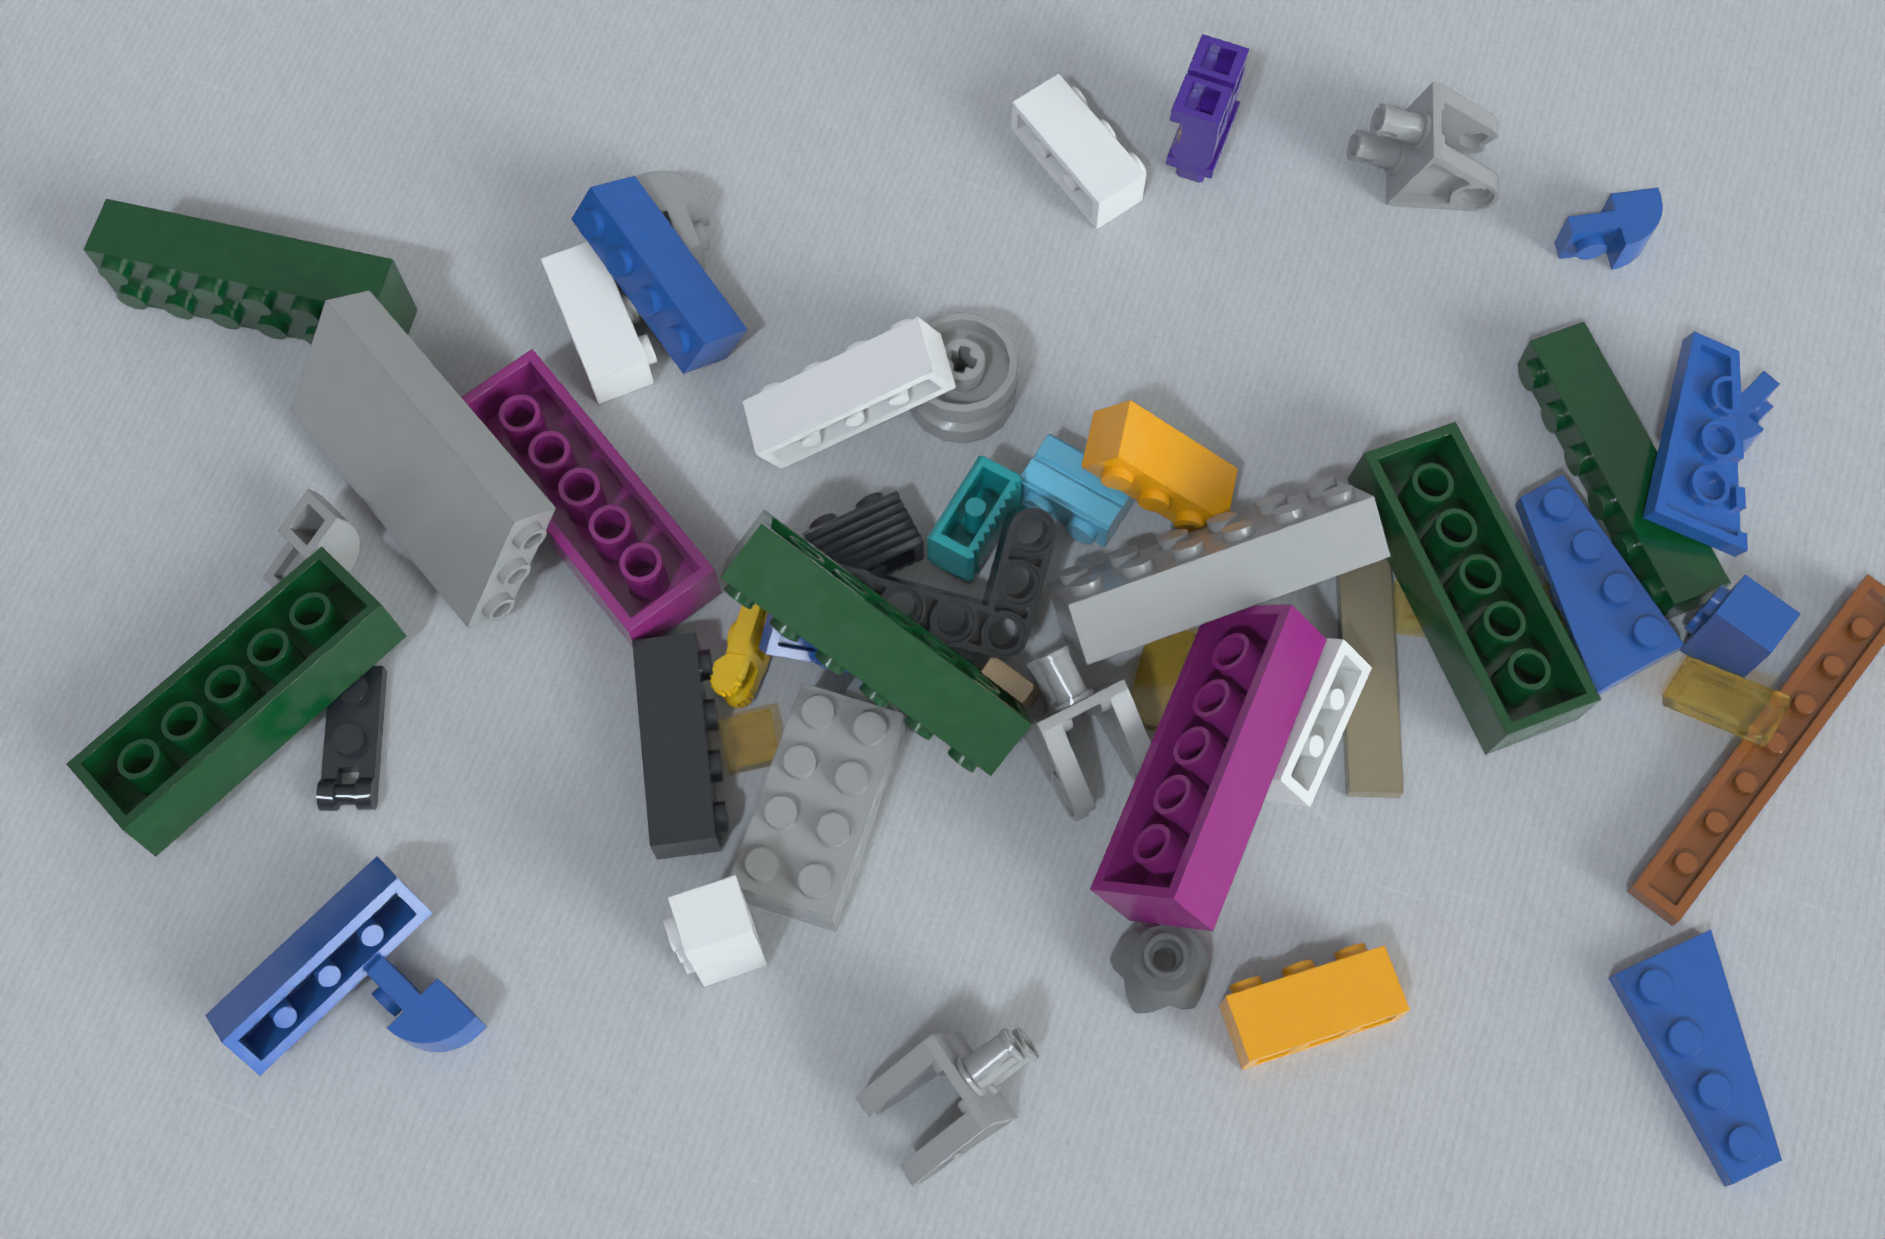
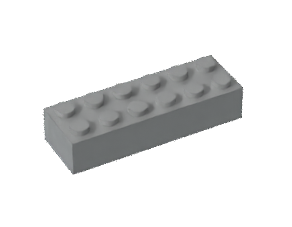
M1325 477L1307 483L1304 486L1305 492L1289 498L1285 494L1263 498L1256 502L1257 509L1241 515H1237V512H1225L1215 515L1206 521L1207 527L1188 533L1187 529H1178L1167 532L1157 538L1158 544L1139 550L1138 547L1132 546L1119 549L1108 555V562L1089 568L1088 564H1079L1066 568L1059 572V579L1047 583L1064 639L1085 664L1089 665L1391 557L1375 498L1373 495L1359 490L1352 485L1335 480L1334 477Z

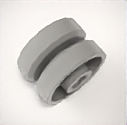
M956 312L936 317L927 324L942 336L956 388L910 409L912 416L924 431L943 441L965 444L986 439L1004 426L1014 409L1018 357L1013 340L999 324L980 314Z

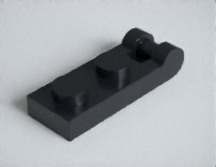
M372 666L327 706L321 779L317 784L316 790L317 806L320 811H338L340 805H356L357 810H376L387 682V670L384 666ZM359 772L356 783L342 784L343 773Z

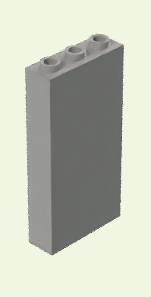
M370 290L326 300L290 412L467 627L488 619L489 621H497L503 618L515 605V596L522 581L530 572L531 561L538 546L547 535L546 529L556 508Z

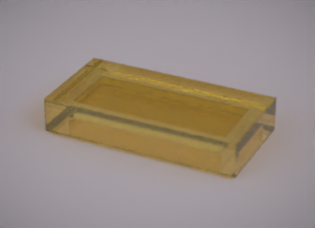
M1184 630L1144 645L1131 696L1145 729L1156 732L1197 633Z
M1687 656L1662 695V702L1665 707L1766 747L1790 707V696Z

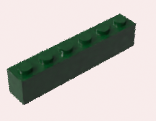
M1585 322L1531 340L1517 364L1520 381L1526 390L1532 391L1541 408V417L1546 429L1550 433H1555L1564 450L1567 468L1571 474L1579 477L1585 488L1592 514L1598 520L1603 521L1612 538V544L1667 620L1700 608L1703 604H1706L1722 584L1728 587L1731 582L1710 546L1643 518L1657 450Z

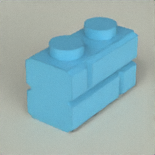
M1048 434L1037 450L1035 457L1031 459L1020 476L1022 481L1021 505L1031 504L1048 512L1053 519L1066 525L1067 533L1080 543L1090 545L1094 541L1103 547L1107 546L1120 523L1133 506L1135 499L1120 490L1104 486L1100 478L1081 467L1084 452L1052 434Z

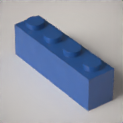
M636 176L589 188L571 220L681 372L685 374L726 359L748 329Z
M376 856L205 1016L220 1041L261 1076L367 976L366 972L382 956L386 958L432 912Z

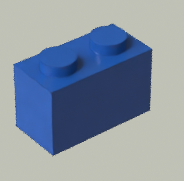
M1744 575L1731 590L1722 584L1706 604H1703L1684 627L1692 635L1680 651L1728 686L1734 688L1773 652L1801 613L1750 577Z

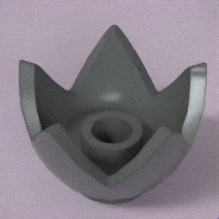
M1140 922L1135 929L1118 942L1110 956V962L1114 970L1124 979L1126 997L1135 1013H1150L1166 1006L1182 1010L1193 1009L1197 1006L1204 992L1206 971L1210 960L1205 945L1190 928ZM1160 951L1170 953L1174 958V966L1170 969L1159 968L1154 962V955Z

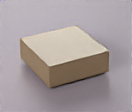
M991 657L981 670L982 674L1028 707L1032 708L1042 694L1037 685L997 657Z

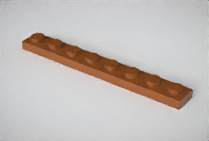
M1868 574L1859 581L1626 892L1671 926L1681 920L1884 646L1885 586Z

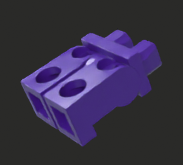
M1202 34L1170 115V121L1179 123L1180 126L1167 155L1166 165L1176 167V174L1179 177L1198 183L1203 182L1205 177L1212 179L1239 111L1240 101L1236 99L1240 93L1249 48Z

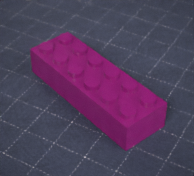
M533 349L461 397L554 505L556 509L547 526L545 539L631 646L632 640L665 635L722 593L714 567Z
M1292 604L1254 605L1200 625L1090 887L1092 892L1129 921L1214 931L1327 641Z

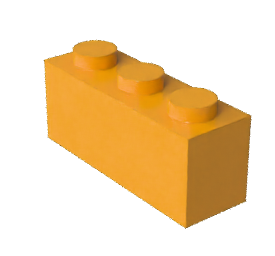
M1131 400L1094 411L1081 466L1100 478L1104 486L1122 491L1138 501L1137 503L1141 508L1160 514L1173 522L1176 529H1187L1188 533L1207 527L1206 521L1209 518L1221 513L1230 512L1238 468Z
M1365 943L1355 944L1335 952L1334 957L1336 961L1316 967L1313 959H1309L1282 969L1283 978L1263 984L1261 976H1255L1229 986L1231 994L1225 996L1219 1008L1241 1069L1251 1068L1397 1021L1410 1011L1385 945L1368 950Z

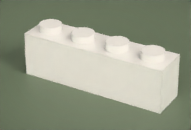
M916 317L914 319L901 320L893 324L889 331L870 340L855 342L848 346L845 352L827 361L809 364L803 369L802 373L783 382H775L764 386L760 393L744 400L743 405L755 455L783 469L953 390L956 386L941 334L922 319Z

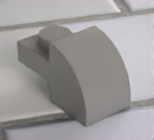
M653 171L637 175L638 181L701 267L706 270L702 251L710 249L704 226L710 225L705 198L700 189L688 178L673 172Z
M307 489L278 530L288 542L266 571L263 579L273 588L321 546L350 573L355 565L360 548L356 529L323 496Z

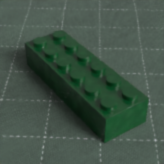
M111 199L105 200L83 249L97 267L98 273L106 279L115 291L118 300L129 307L140 310L146 309L147 306L163 309L175 317L186 320L192 319L193 316L209 319L227 329L236 330L240 326L259 330L268 337L279 340L286 339L288 336L306 340L309 344H312L325 301L370 290L407 335L410 332L418 310L393 259Z
M1453 422L1363 453L1347 481L1349 485L1374 496L1391 556L1386 559L1484 754H1490L1574 722L1602 700L1457 423Z
M765 509L725 560L720 578L728 583L724 590L731 598L748 609L757 604L773 616L769 623L780 634L793 642H797L802 637L818 649L814 656L825 667L838 675H842L847 670L863 682L859 689L864 695L883 708L892 703L907 715L903 720L905 724L924 739L930 740L935 735L951 747L947 752L948 755L966 770L974 772L979 767L992 776L1032 725L1024 705L982 674L978 667Z
M321 546L66 765L119 827L156 857L407 636L383 605Z

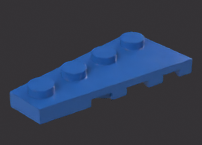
M1694 331L1682 340L1643 518L1736 557L1748 551L1747 533L1741 532L1740 511L1746 509L1745 488L1739 487L1738 462L1744 459L1743 439L1738 438L1736 431V416L1742 412L1740 352Z
M1564 475L1519 498L1515 507L1537 564L1543 566L1549 581L1550 589L1548 592L1555 610H1560L1569 633V638L1599 695L1678 652L1684 646L1682 640Z
M1706 931L1609 977V981L1725 1187L1733 1185L1782 1161L1712 931Z

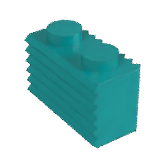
M978 456L926 538L928 540L926 542L928 544L927 560L965 582L974 581V573L979 572V565L984 564V558L989 556L990 549L995 547V540L1000 538V532L1007 514L1014 507L1020 505L1022 484L1020 475L985 456Z

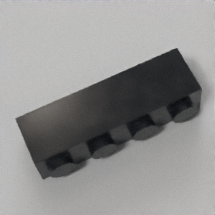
M696 632L632 640L650 847L657 860L722 851L720 834L729 833V819L726 801L717 802L715 782L724 781V769L721 750H712L710 731L719 730L716 700L706 698L705 681H710V675L713 674L711 650L701 649Z

